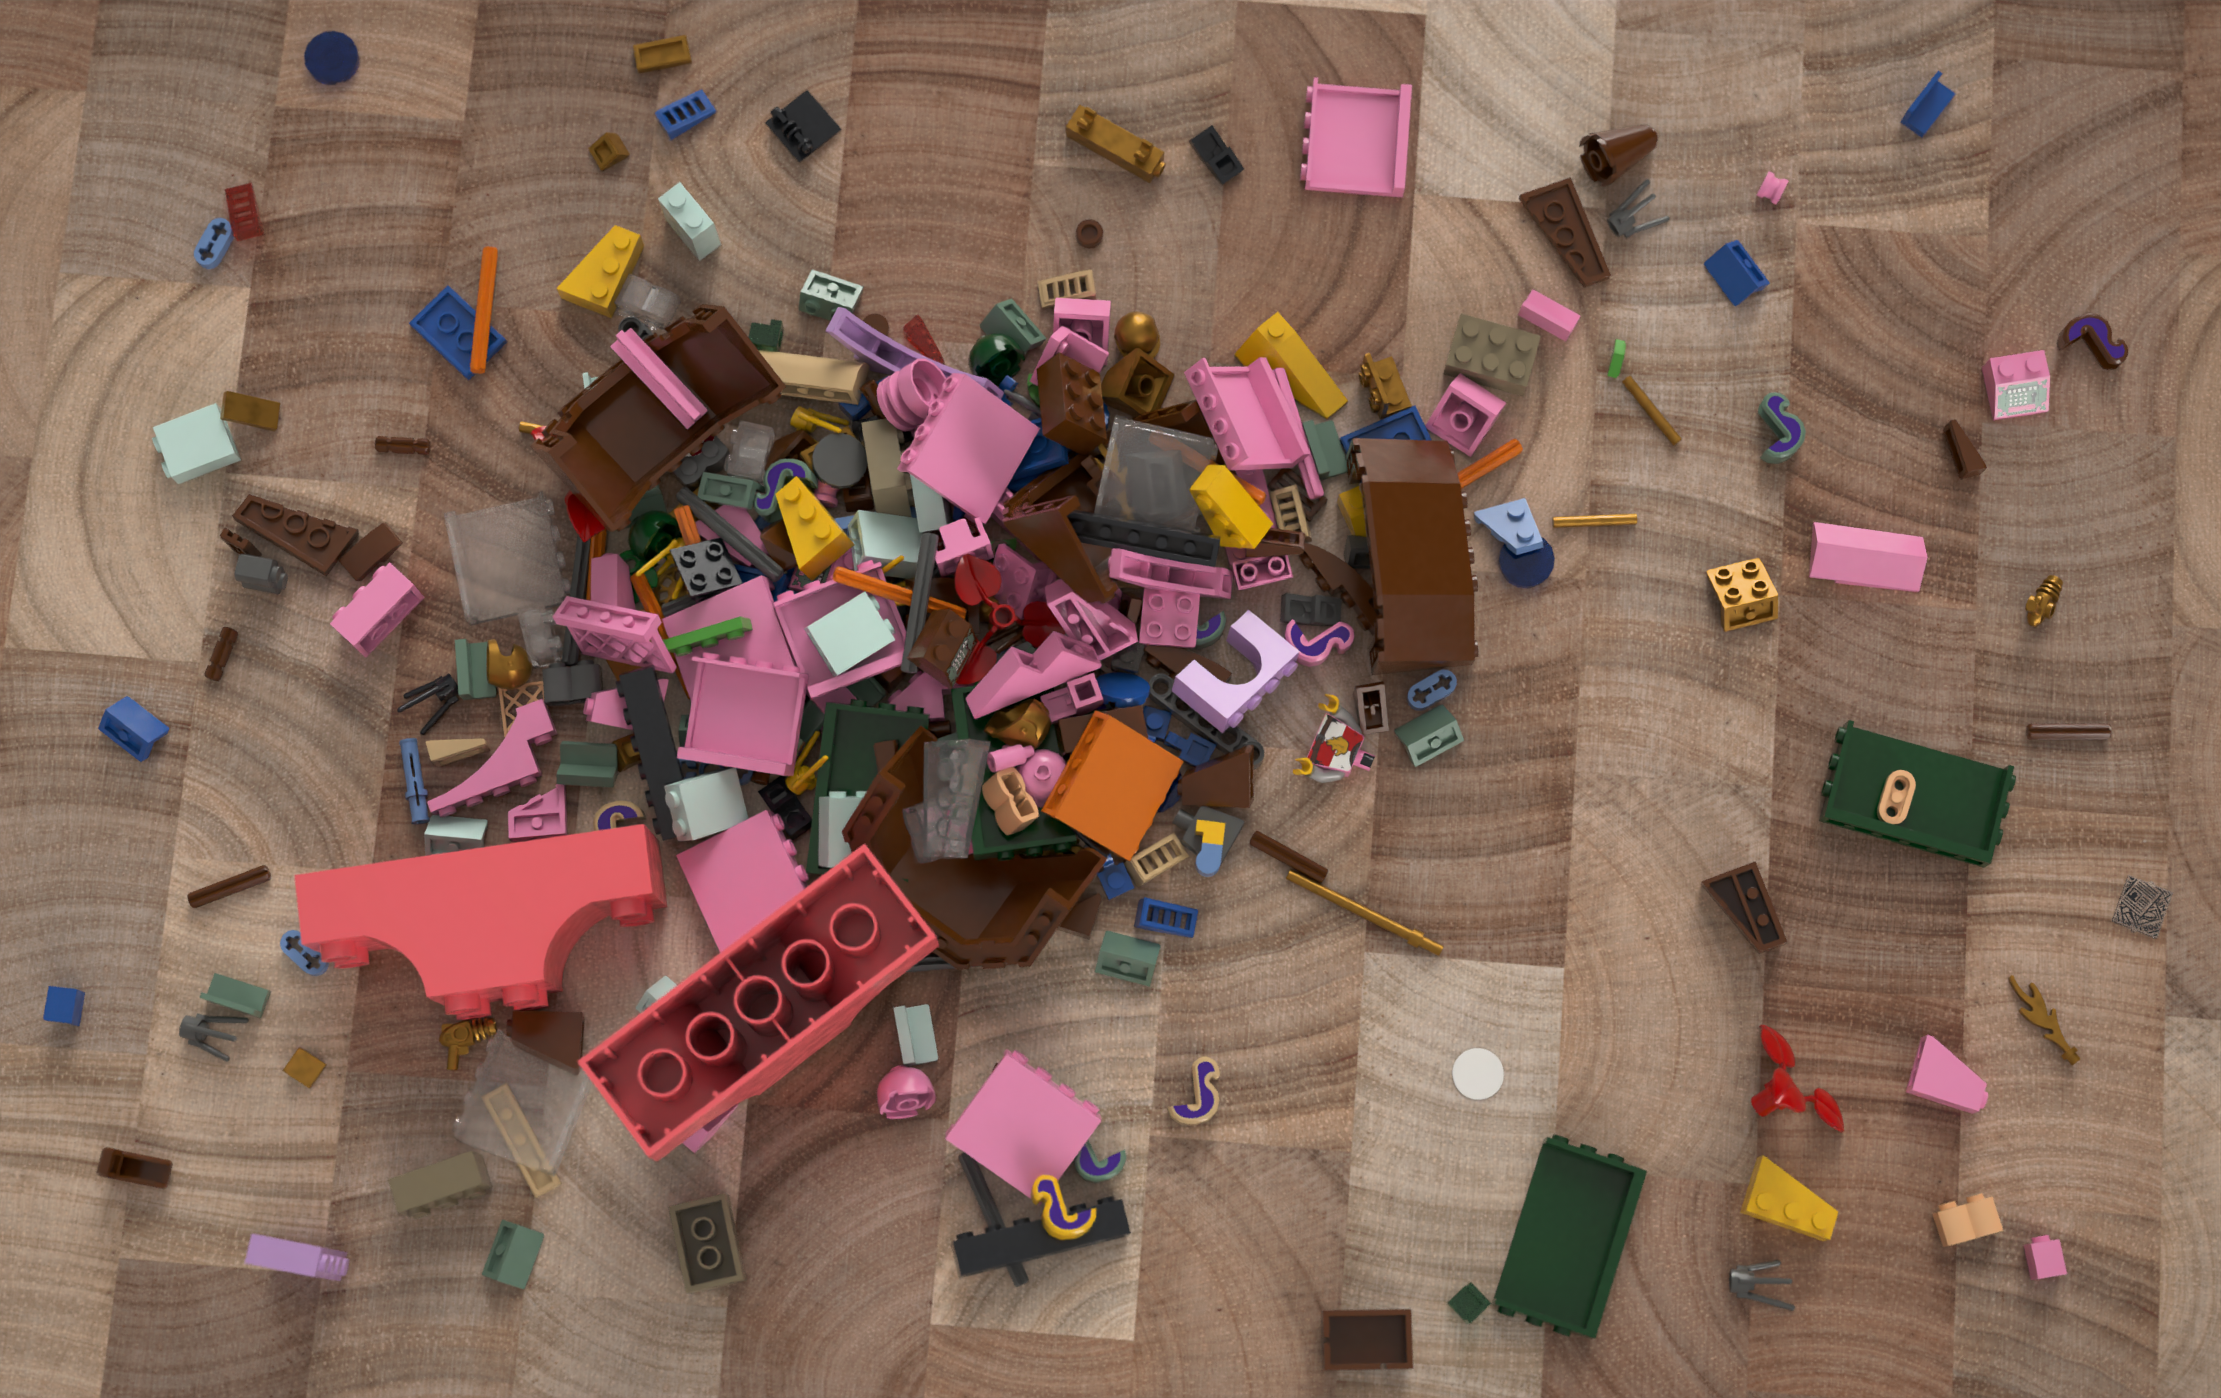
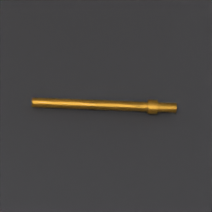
M1290 869L1286 877L1287 880L1408 940L1407 944L1415 948L1419 946L1439 956L1444 947L1425 937V933L1415 928L1411 930Z

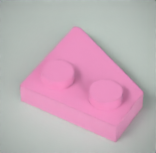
M556 784V788L542 796L538 794L531 798L528 803L508 811L510 842L567 835L566 785Z

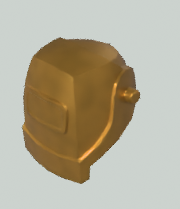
M1028 699L1011 708L1004 707L997 710L986 724L984 732L1009 746L1021 744L1023 747L1031 745L1035 750L1043 742L1050 729V713L1043 702H1039L1036 699Z

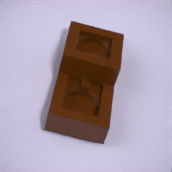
M382 523L355 544L339 562L355 581H362L379 562H385L403 542L387 523Z

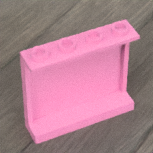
M1314 77L1313 87L1307 86L1306 103H1311V112H1305L1304 129H1309V138L1303 139L1302 154L1307 155V164L1301 165L1300 180H1305V190L1403 198L1412 85L1401 84L1400 90L1318 84V77Z
M1202 358L1184 372L1229 471L1293 468L1311 454L1267 358H1258L1248 367H1209L1206 358Z
M952 373L942 385L943 390L938 399L930 405L929 414L924 423L915 431V439L912 444L903 452L900 459L901 463L897 470L910 473L965 512L964 517L975 523L974 519L980 517L982 524H986L1040 428L968 375Z
M869 560L857 565L858 570L855 572L887 582L881 569V562L874 564L873 560ZM831 575V581L820 584V581L817 580L804 585V591L794 594L793 590L777 596L778 601L773 603V607L797 667H800V673L809 674L806 691L810 701L901 666L906 629L894 601L872 594L880 606V609L877 610L883 620L887 618L895 630V634H893L895 640L838 676L833 677L804 628L864 591L835 582L832 579L833 575Z
M761 575L662 619L668 638L737 617L749 618L753 630L744 632V637L740 639L728 640L724 638L718 640V645L714 647L702 648V646L692 648V653L684 656H676L674 653L691 702L698 661H692V656L702 657L703 652L719 654V660L729 662V657L731 656L747 659L746 665L756 666V661L773 663V669L783 670V665L797 667L773 607L774 600L771 591L775 588L772 580L768 577Z
M703 652L702 657L692 656V661H698L685 747H678L677 758L776 775L793 776L809 674L800 673V667L783 665V670L773 669V663L756 661V666L746 665L747 659L730 656L729 662L719 660L720 655Z
M765 810L676 855L720 953L808 887L806 881L809 880V877L802 865L798 866L794 855L797 854V851L790 839L786 840L782 831L785 829V825L778 813L774 814L772 811Z
M1006 1049L1003 1058L956 1123L951 1124L946 1131L945 1139L1031 1198V1188L1039 1176L1050 1175L1057 1178V1181L1060 1179L1100 1124L1101 1115L1098 1113L1099 1108L1088 1100L1081 1102L1074 1097L1076 1092L1064 1083L1059 1086L1050 1080L1052 1075L1039 1066L1037 1069H1034L1027 1064L1029 1059L1017 1050H1014L1012 1053Z

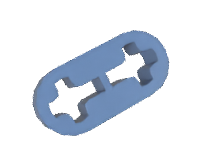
M216 218L207 226L194 250V258L201 267L213 269L222 261L235 236V230L229 221L223 218ZM224 227L227 233L225 235L220 234L218 237L215 231L217 229L222 230ZM211 250V253L214 255L212 259L208 257L204 259L202 254L204 252L209 253Z
M1442 669L1416 683L1407 694L1408 705L1416 711H1422L1453 693L1457 685L1455 675L1449 670ZM1439 677H1442L1444 680H1450L1448 684L1449 689L1447 690L1444 687L1434 690L1433 687L1439 683ZM1429 690L1430 694L1426 695L1425 703L1422 704L1420 701L1415 702L1413 700L1416 695L1415 691L1422 694Z
M291 930L283 934L280 940L282 951L304 972L311 976H320L327 971L329 962H321V958L318 961L321 965L318 969L315 967L309 969L311 962L306 956L310 954L317 959L319 956L321 957V954L302 945L299 931ZM300 937L298 944L304 950L301 953L294 948L289 950L291 944L288 941L291 938L298 939Z

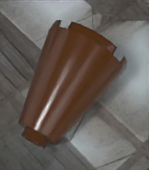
M1647 124L1590 133L1582 137L1579 147H1584V154L1580 155L1581 162L1591 180L1594 182L1599 180L1602 183L1600 185L1602 187L1610 185L1656 148L1658 136L1656 131Z

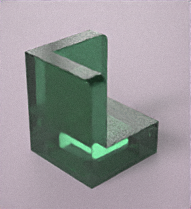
M771 319L770 325L752 323L748 338L758 351L780 352L784 334L783 323Z
M1469 1282L1447 1304L1466 1324H1471L1491 1302L1472 1282Z

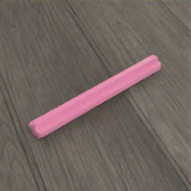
M1276 368L1272 370L1311 453L1285 369ZM1310 454L1298 463V467L1308 498L1315 500L1324 496V491L1312 454Z

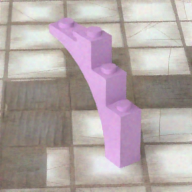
M837 308L826 329L827 333L855 354L854 358L857 361L867 363L870 371L892 375L916 359L925 358L940 368L946 378L951 376L952 373L966 374L1000 400L1004 394L1001 389L987 378L953 369L897 343L860 320L846 308Z

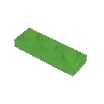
M737 617L665 639L663 642L669 652L675 653L676 656H684L692 653V648L702 646V648L714 647L718 645V640L724 638L728 640L740 639L744 637V632L753 629L749 618Z

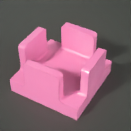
M980 517L974 519L980 535L977 537L972 536L966 519H960L939 528L945 549L939 552L938 550L936 551L935 561L941 577L955 573L963 555L970 554L983 560L994 558L991 543Z

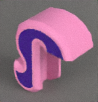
M1292 619L1286 626L1284 639L1300 651L1296 660L1299 664L1313 667L1321 665L1326 661L1332 648H1337L1338 654H1344L1348 651L1353 643L1354 630L1349 624L1338 622L1308 642Z

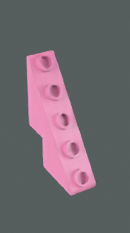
M1053 631L1033 654L1011 647L965 699L973 717L977 719L1099 669L1102 664L1093 646Z
M919 671L909 680L910 685L904 691L899 689L888 699L889 704H896L895 710L907 711V706L924 708V713L930 714L929 723L945 721L943 695L952 693L951 689L946 688L929 674ZM955 683L953 688L973 686V684L959 685Z

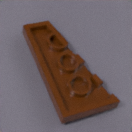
M1571 177L1519 196L1521 203L1584 288L1610 279L1611 274Z
M250 494L232 515L233 519L326 577L359 534L356 528L337 525L334 521L325 518L322 520L310 516L306 512L294 511L285 508L281 504Z

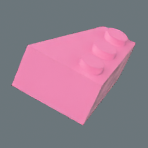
M1062 579L1045 586L1047 605L1068 637L1093 646L1099 660L1138 642L1135 623L1107 602L1103 604L1100 601L1086 603Z

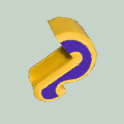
M1041 1175L1034 1181L1031 1188V1199L1035 1205H1038L1039 1202L1045 1204L1041 1219L1043 1227L1050 1236L1060 1240L1075 1239L1089 1231L1096 1219V1208L1068 1216L1057 1178L1050 1175Z

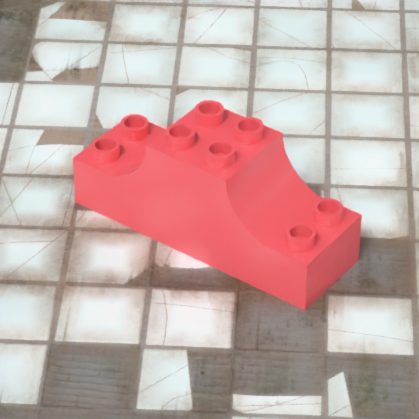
M644 824L294 875L301 943L320 953L321 962H334V968L337 969L355 968L370 964L368 951L381 949L400 951L412 962L421 976L426 997L444 1005L445 1014H456L457 1020H470L491 1016L490 1002L502 1000L504 1006H513L516 1011H532L549 1007L547 994L563 992V972L568 956L577 941L592 926L608 916H611L612 920H619L621 927L647 925L655 922L654 909L668 908L660 842Z
M863 844L577 1062L646 1155L658 1162L703 1126L728 1109L752 1096L762 1094L848 1028L855 1016L876 995L939 947L937 937L868 847Z

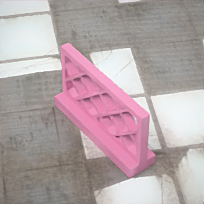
M632 328L626 332L621 330L616 335L617 341L610 346L612 350L687 430L708 412L706 407Z
M566 596L552 616L556 624L568 627L584 655L640 667L654 665L655 670L673 673L677 668L657 631L662 623L658 614Z

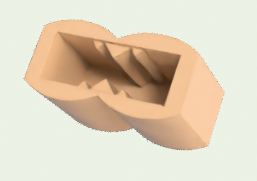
M1014 767L996 772L982 785L983 796L987 804L995 811L997 824L1007 836L1024 830L1039 817L1037 805L1026 792L1024 780Z
M1983 1193L1967 1197V1204L1960 1206L1956 1205V1201L1938 1205L1940 1211L1932 1214L1943 1247L2003 1231L1993 1197L1984 1199Z

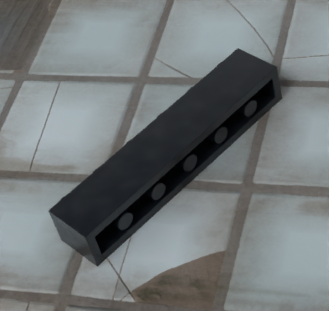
M1074 510L1067 516L1081 543L1113 549H1124L1135 553L1210 567L1216 566L1221 536L1081 510Z
M654 665L620 673V680L616 681V687L619 697H625L627 708L623 709L626 724H632L635 734L630 736L634 753H640L642 763L638 764V770L641 780L646 779L649 790L645 791L649 808L654 807L656 818H652L656 835L661 834L664 841L677 837L672 828L673 820L670 808L666 804L664 786L682 781L684 777L679 758H677V750Z
M1110 1196L1097 1200L1098 1205L1087 1208L1086 1203L1069 1207L1070 1212L1067 1213L1068 1216L1096 1208V1219L1089 1231L1075 1239L1060 1240L1050 1236L1043 1227L1042 1219L1030 1222L1029 1217L1012 1221L1013 1226L1003 1229L1001 1224L984 1228L985 1233L975 1236L973 1231L956 1235L957 1240L951 1243L958 1276L963 1278L1127 1237L1131 1232L1122 1199L1114 1201V1197Z

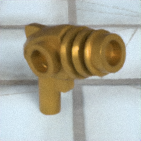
M2049 575L2047 579L2043 580V584L2036 589V596L2031 595L2029 597L2025 610L2028 611L2027 622L2030 626L2037 628L2045 618L2051 619L2056 610V602H2058L2060 592L2062 591L2063 581L2060 578Z
M485 1017L484 1022L482 1018H478V1022L476 1019H472V1024L469 1019L454 1024H442L439 1042L442 1046L448 1047L447 1070L458 1071L459 1055H467L469 1053V1046L475 1045L476 1039L479 1043L482 1041V1038L483 1040L487 1039V1034L490 1038L492 1035L498 1034L494 1017Z

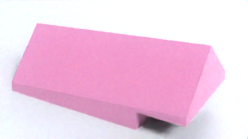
M1814 522L1809 577L1835 580V583L1919 592L1928 558L1924 539L1918 536Z

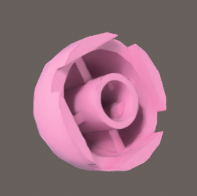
M1048 749L1035 750L1033 757L1026 758V763L1018 765L1016 768L1024 780L1026 792L1033 798L1037 807L1044 806L1067 764L1058 753Z
M905 1065L892 1068L879 1082L877 1088L879 1111L882 1115L885 1112L887 1118L903 1119L918 1115L915 1109L925 1106V1109L928 1110L936 1100L930 1079L921 1070L906 1067Z

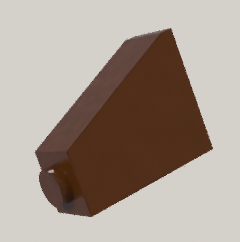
M1247 745L1187 769L1182 779L1178 780L1177 786L1178 795L1182 796V805L1250 808L1254 801V745Z
M513 1010L512 1019L507 1020L506 1035L511 1037L513 1046L573 1075L581 1076L582 1068L577 1061L583 1056L585 1024L583 1012Z

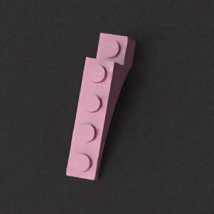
M1112 548V555L1108 561L1109 577L1149 589L1200 594V597L1231 599L1233 571L1173 561L1124 549Z
M543 699L516 708L517 716L494 754L477 772L447 793L427 801L431 813L434 815L439 814L440 817H446L457 812L456 808L466 804L467 807H472L482 803L483 797L491 794L494 797H499L509 793V788L520 784L521 787H525L537 782L536 778L542 776L531 744L535 743L538 746L548 743L552 740L551 736L557 734L550 712Z

